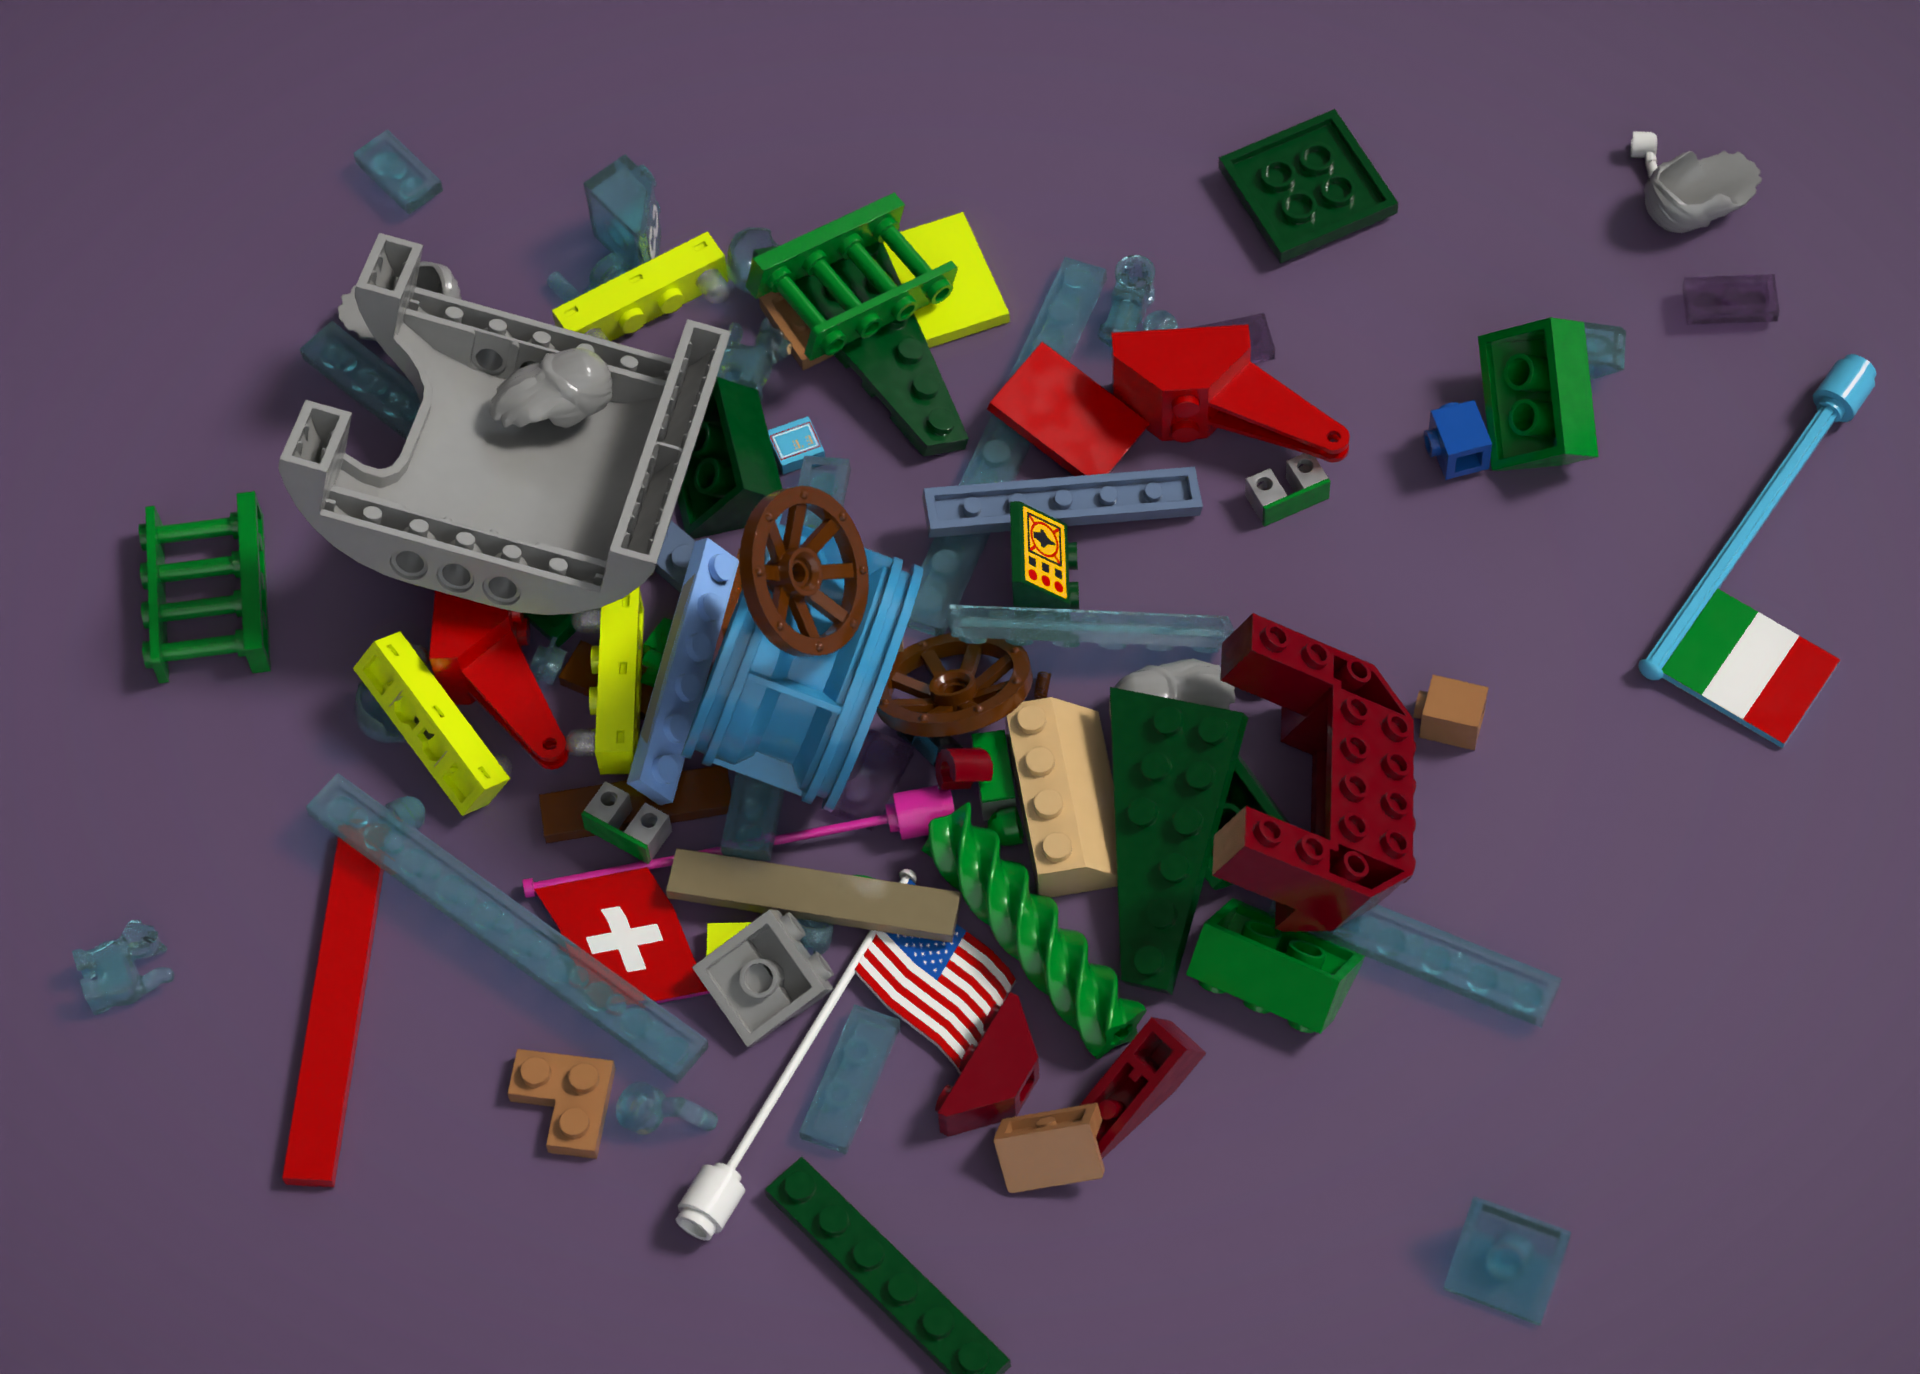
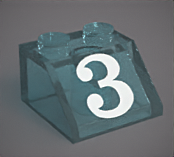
M624 154L583 184L593 235L629 270H632L659 256L662 234L659 220L661 208L655 197L654 187H656V181L652 173L642 164L637 166Z

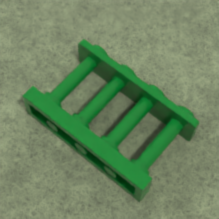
M895 192L752 258L745 287L755 299L770 292H779L811 330L804 353L810 361L825 354L827 356L833 355L840 351L845 344L860 337L868 338L874 335L881 327L895 320L903 321L909 318L916 310L930 303L939 304L951 294L958 267L953 261H950L932 270L898 231L905 204ZM876 242H885L916 278L897 286L867 252L865 247ZM842 258L851 259L881 295L862 303L832 269L830 264ZM806 275H815L845 312L826 320L794 281Z
M255 491L237 493V512H231L230 517L162 525L156 507H145L146 523L139 524V539L142 550L147 551V562L140 563L141 583L143 589L148 590V601L141 602L143 625L145 629H149V641H143L142 643L146 669L153 668L159 684L169 683V661L238 653L239 657L246 656L252 674L271 671L264 519ZM230 535H233L234 539H239V550L232 551V556L165 564L164 544ZM234 574L235 578H240L241 589L234 590L233 595L166 603V582ZM236 613L237 617H242L243 629H236L233 635L168 643L167 622Z

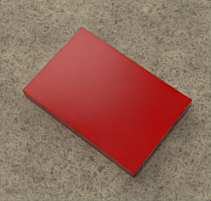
M1043 341L990 401L987 407L988 411L1073 476L1111 473L1150 424Z

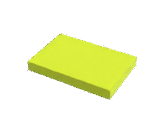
M964 212L900 232L932 270L950 261H953L958 267L951 294L939 304L930 303L914 312L929 348L1010 322L1009 311ZM884 242V246L901 284L916 278Z

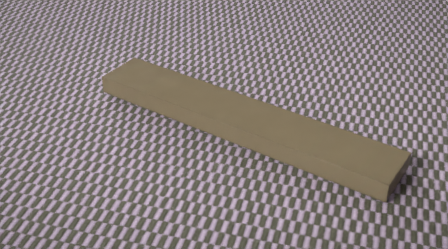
M676 848L666 889L667 898L759 913H765L769 909L779 910L782 916L790 912L797 919L953 943L961 904V892L680 848Z

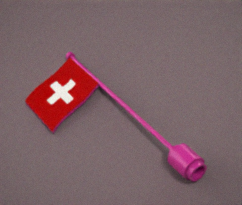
M938 785L897 792L893 793L894 803L885 805L887 812L885 815L698 851L728 855L883 824H889L890 833L900 831L902 840L928 836L930 821L935 818L948 816L955 811L951 789L941 790L938 789ZM675 855L652 859L649 864L641 861L534 882L533 878L523 879L525 897H536L537 894L562 934L581 986L593 1005L602 1014L710 994L692 968L697 963L694 960L674 907L650 872V869L671 866Z

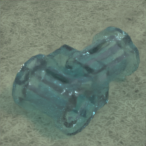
M1126 256L1116 266V283L1112 292V306L1106 323L1101 324L1098 331L1099 339L1109 347H1112L1111 333L1136 331L1138 323L1142 324L1146 309L1154 302L1155 289L1152 283L1155 280V268L1153 263L1144 256Z

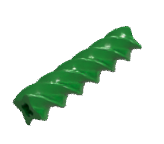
M965 803L948 816L935 818L930 821L928 825L929 838L921 850L933 858L934 864L941 876L962 893L969 909L981 921L990 926L999 945L1020 962L1022 970L1032 984L1049 996L1057 1014L1068 1025L1079 1031L1081 1040L1087 1050L1096 1059H1100L1116 1046L1131 1042L1138 1034L1136 1028L1138 1023L1147 1012L1145 1006L1138 1001L1118 998V978L1115 971L1108 966L1088 962V943L1086 937L1078 931L1059 928L1058 905L1050 897L1029 893V873L1025 865L1019 862L1000 859V839L996 831L971 825V803Z

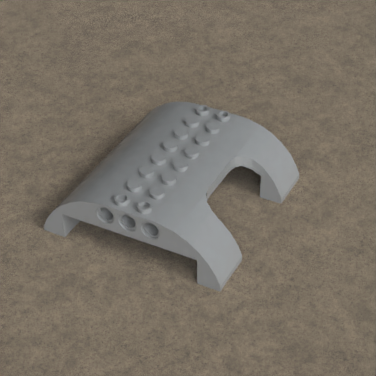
M379 233L355 286L354 296L370 333L415 387L421 405L399 458L392 466L377 469L364 465L345 453L352 412L305 400L278 465L283 483L298 510L311 526L335 548L366 567L406 583L505 610L541 615L575 614L601 608L624 598L637 589L655 571L731 331L687 319L674 359L416 287L423 245ZM572 348H584L599 355L607 363L608 369L611 372V379L613 380L612 400L603 410L585 418L574 426L563 428L554 425L550 419H545L536 423H529L523 427L512 424L506 428L503 427L501 421H494L489 413L491 400L497 393L496 388L518 369L542 361L546 353H558Z

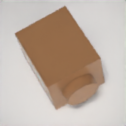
M1432 675L1428 692L1419 691L1413 718L1421 719L1419 738L1475 751L1486 710L1489 687Z

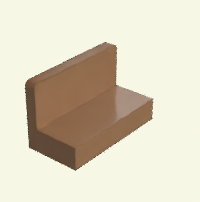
M1098 1103L1002 1119L993 1141L1008 1192L1017 1193L1102 1178L1105 1168L1096 1139L1102 1123Z

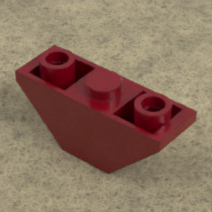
M1009 992L1002 1006L995 1004L992 1007L983 1025L984 1036L978 1046L971 1044L968 1047L959 1066V1071L962 1073L954 1086L949 1084L945 1086L937 1100L935 1111L938 1112L940 1133L948 1137L999 1123L1005 1118L1016 1117L1040 1078L1039 1057L1019 996L1012 992Z

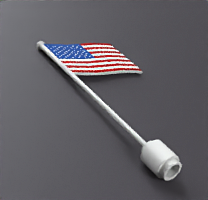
M903 869L899 872V877L901 878L899 883L916 885L917 876L913 870ZM956 924L953 943L870 930L727 1165L717 1162L714 1166L703 1165L678 1205L680 1213L676 1217L677 1224L690 1235L705 1241H709L714 1233L722 1231L745 1193V1188L740 1182L741 1176L735 1169L854 974L864 982L888 1010L936 1045L955 1066L959 1074H961L959 1066L966 1050L971 1044L978 1046L985 1034L983 1025L988 1013L995 1004L1002 1006L1016 983V978L1010 969L989 947L958 924Z

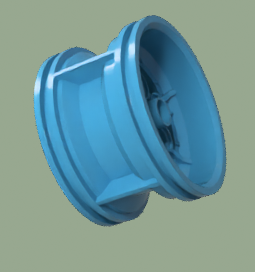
M780 514L776 519V524L783 542L786 526L779 524L782 514ZM803 525L800 545L815 529ZM832 537L817 553L821 565L842 563L838 545L834 537ZM767 546L765 549V565L771 559ZM864 548L868 564L869 590L862 621L854 636L842 648L827 655L813 657L793 656L772 644L755 623L748 609L742 589L695 713L681 756L690 759L694 750L704 754L701 764L711 767L712 763L776 786L802 796L801 801L812 804L816 796L823 798L822 809L832 812L855 765L888 681L917 597L923 575V567L913 564L909 572L901 570L903 559L895 556L890 558ZM844 579L822 580L819 590L841 606L844 593ZM768 587L770 596L773 598V592ZM806 602L820 636L829 629L833 622ZM788 605L786 623L800 633Z

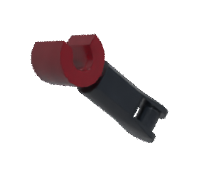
M899 731L896 732L900 738L915 747L935 767L937 783L941 790L971 789L973 782L992 780L993 763L986 750L982 748H963L952 736L921 737Z

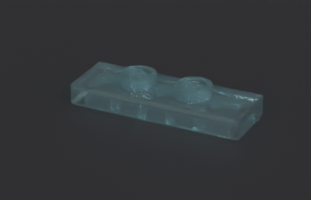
M854 1004L799 1131L800 1139L847 1154L900 1030V1019Z

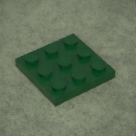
M1336 109L1219 157V170L1280 263L1398 213V201Z

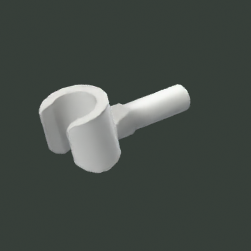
M1634 131L1630 146V156L1645 158V166L1650 178L1657 169V135L1653 132Z

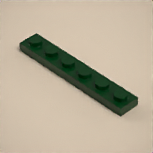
M802 1156L765 1188L766 1197L946 1374H1004L1011 1367L1010 1359Z

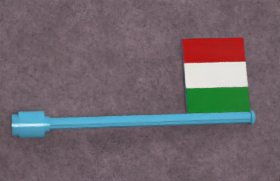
M1855 354L1846 355L1844 359L1835 362L1813 394V401L1818 412L1648 657L1641 659L1638 663L1639 671L1647 679L1660 680L1663 678L1781 748L1787 743L1839 665L1841 659L1733 598L1719 588L1834 422L1851 421L1875 387L1874 379L1877 373L1874 366L1865 358Z

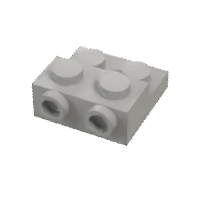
M769 909L692 967L747 1047H753L790 1018H796L834 990L828 981L834 975L832 969L818 952L810 956L800 939L806 936V933L798 920L790 912L782 916L779 910Z

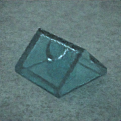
M1474 1196L1443 1290L1540 1326L1565 1262L1572 1232Z

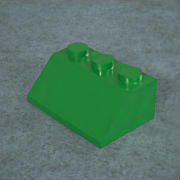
M1550 317L1478 336L1487 430L1492 442L1490 458L1492 471L1562 466L1599 457L1584 322Z
M1232 898L1204 922L1186 975L1199 980L1198 984L1205 990L1218 994L1228 993L1242 999L1243 1004L1253 1011L1259 1013L1271 1012L1288 1020L1287 1022L1291 1027L1298 1031L1321 1034L1335 1019L1366 955L1311 931L1283 932L1275 929L1274 915Z

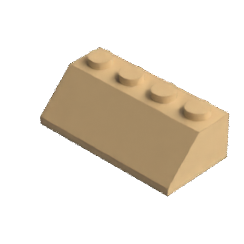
M1053 697L1022 702L1015 710L1005 716V730L1037 894L1052 898L1117 887L1114 784L1099 712Z

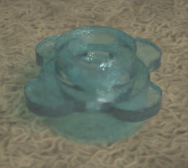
M554 636L548 648L539 645L530 664L531 671L536 673L535 679L538 684L540 681H543L553 686L566 657L567 651L555 646L558 638Z

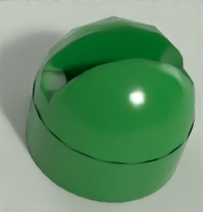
M1016 806L1004 808L992 814L988 820V828L996 831L1000 839V846H1014L1024 843L1022 823Z

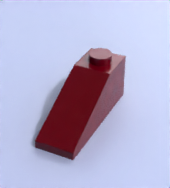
M1151 1017L1079 1105L1098 1103L1102 1123L1096 1139L1102 1159L1178 1089L1206 1054L1200 1046L1170 1020Z

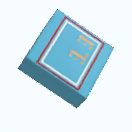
M809 416L768 430L773 453L783 475L826 460L825 451Z

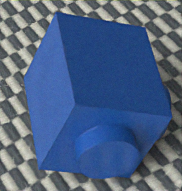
M1475 400L1463 403L1451 402L1442 405L1438 409L1431 410L1429 430H1425L1423 433L1424 443L1430 457H1437L1445 480L1489 469L1492 442Z

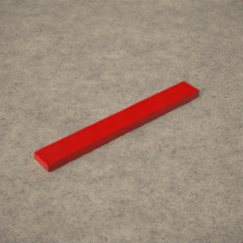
M340 825L283 1170L282 1179L285 1185L335 1187L390 836L387 827Z

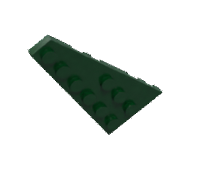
M876 242L865 247L867 252L897 286L902 285L884 243ZM778 246L754 249L752 258ZM842 258L830 264L832 269L862 303L881 295L851 259ZM806 275L794 281L826 320L845 312L815 275ZM914 313L903 321L895 320L881 327L874 335L868 338L860 337L845 344L840 351L834 354L846 369L851 366L863 380L861 386L870 397L877 396L891 412L890 419L923 457L966 449L969 440L968 435Z
M1110 687L1121 980L1130 986L1172 995L1212 853L1214 835L1218 831L1249 718L1243 712Z

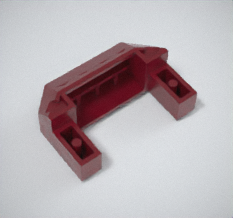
M1252 613L1222 643L1220 681L1281 706L1280 742L1312 755L1311 832L1245 806L1214 835L1212 876L1276 901L1275 929L1283 932L1333 931L1374 908L1402 883H1406L1415 870L1416 860L1413 856V833L1416 827V820L1413 817V795L1416 789V781L1414 779V755L1416 751L1414 719L1375 665Z

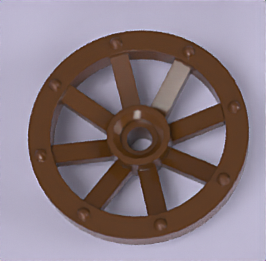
M795 486L768 494L756 505L750 514L741 539L739 556L740 579L748 609L761 632L780 650L797 657H813L833 653L847 644L854 636L866 609L869 574L865 549L859 532L842 505L832 496L818 488ZM789 508L782 542L776 519ZM806 509H808L823 522L800 545ZM834 537L841 554L842 563L821 565L817 553ZM766 546L771 558L767 565L764 563ZM844 579V593L841 606L819 590L822 580ZM768 587L773 592V598L770 596ZM806 602L833 622L829 629L820 636ZM788 605L800 633L786 623Z
M955 632L922 640L903 649V652L897 653L876 712L880 719L892 729L921 737L952 736L986 727L1010 714L1029 694L1033 683V674L1028 654L1014 640L990 632ZM964 654L960 669L946 671L940 661V658ZM981 655L999 659L975 679ZM925 665L932 680L930 684H926L906 675L914 669ZM1013 669L1010 680L993 685L1008 671ZM896 688L918 698L892 699L891 697Z

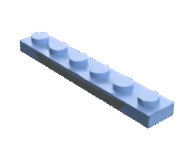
M704 538L694 543L627 780L628 785L658 805L672 803L685 760L681 753L705 688L739 565L737 558L709 538Z

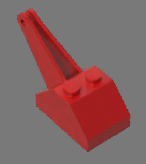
M1249 324L1111 333L1113 395L1148 421L1150 424L1147 431L1161 441L1186 443L1196 439H1207L1220 428L1299 451L1327 462H1339L1348 455L1350 434L1346 427L1250 361L1251 342Z
M435 591L429 660L434 676L455 705H471L477 701L541 767L549 770L562 767L569 758L566 738L562 734L522 652V646H529L530 644L529 618H524V613L505 610Z

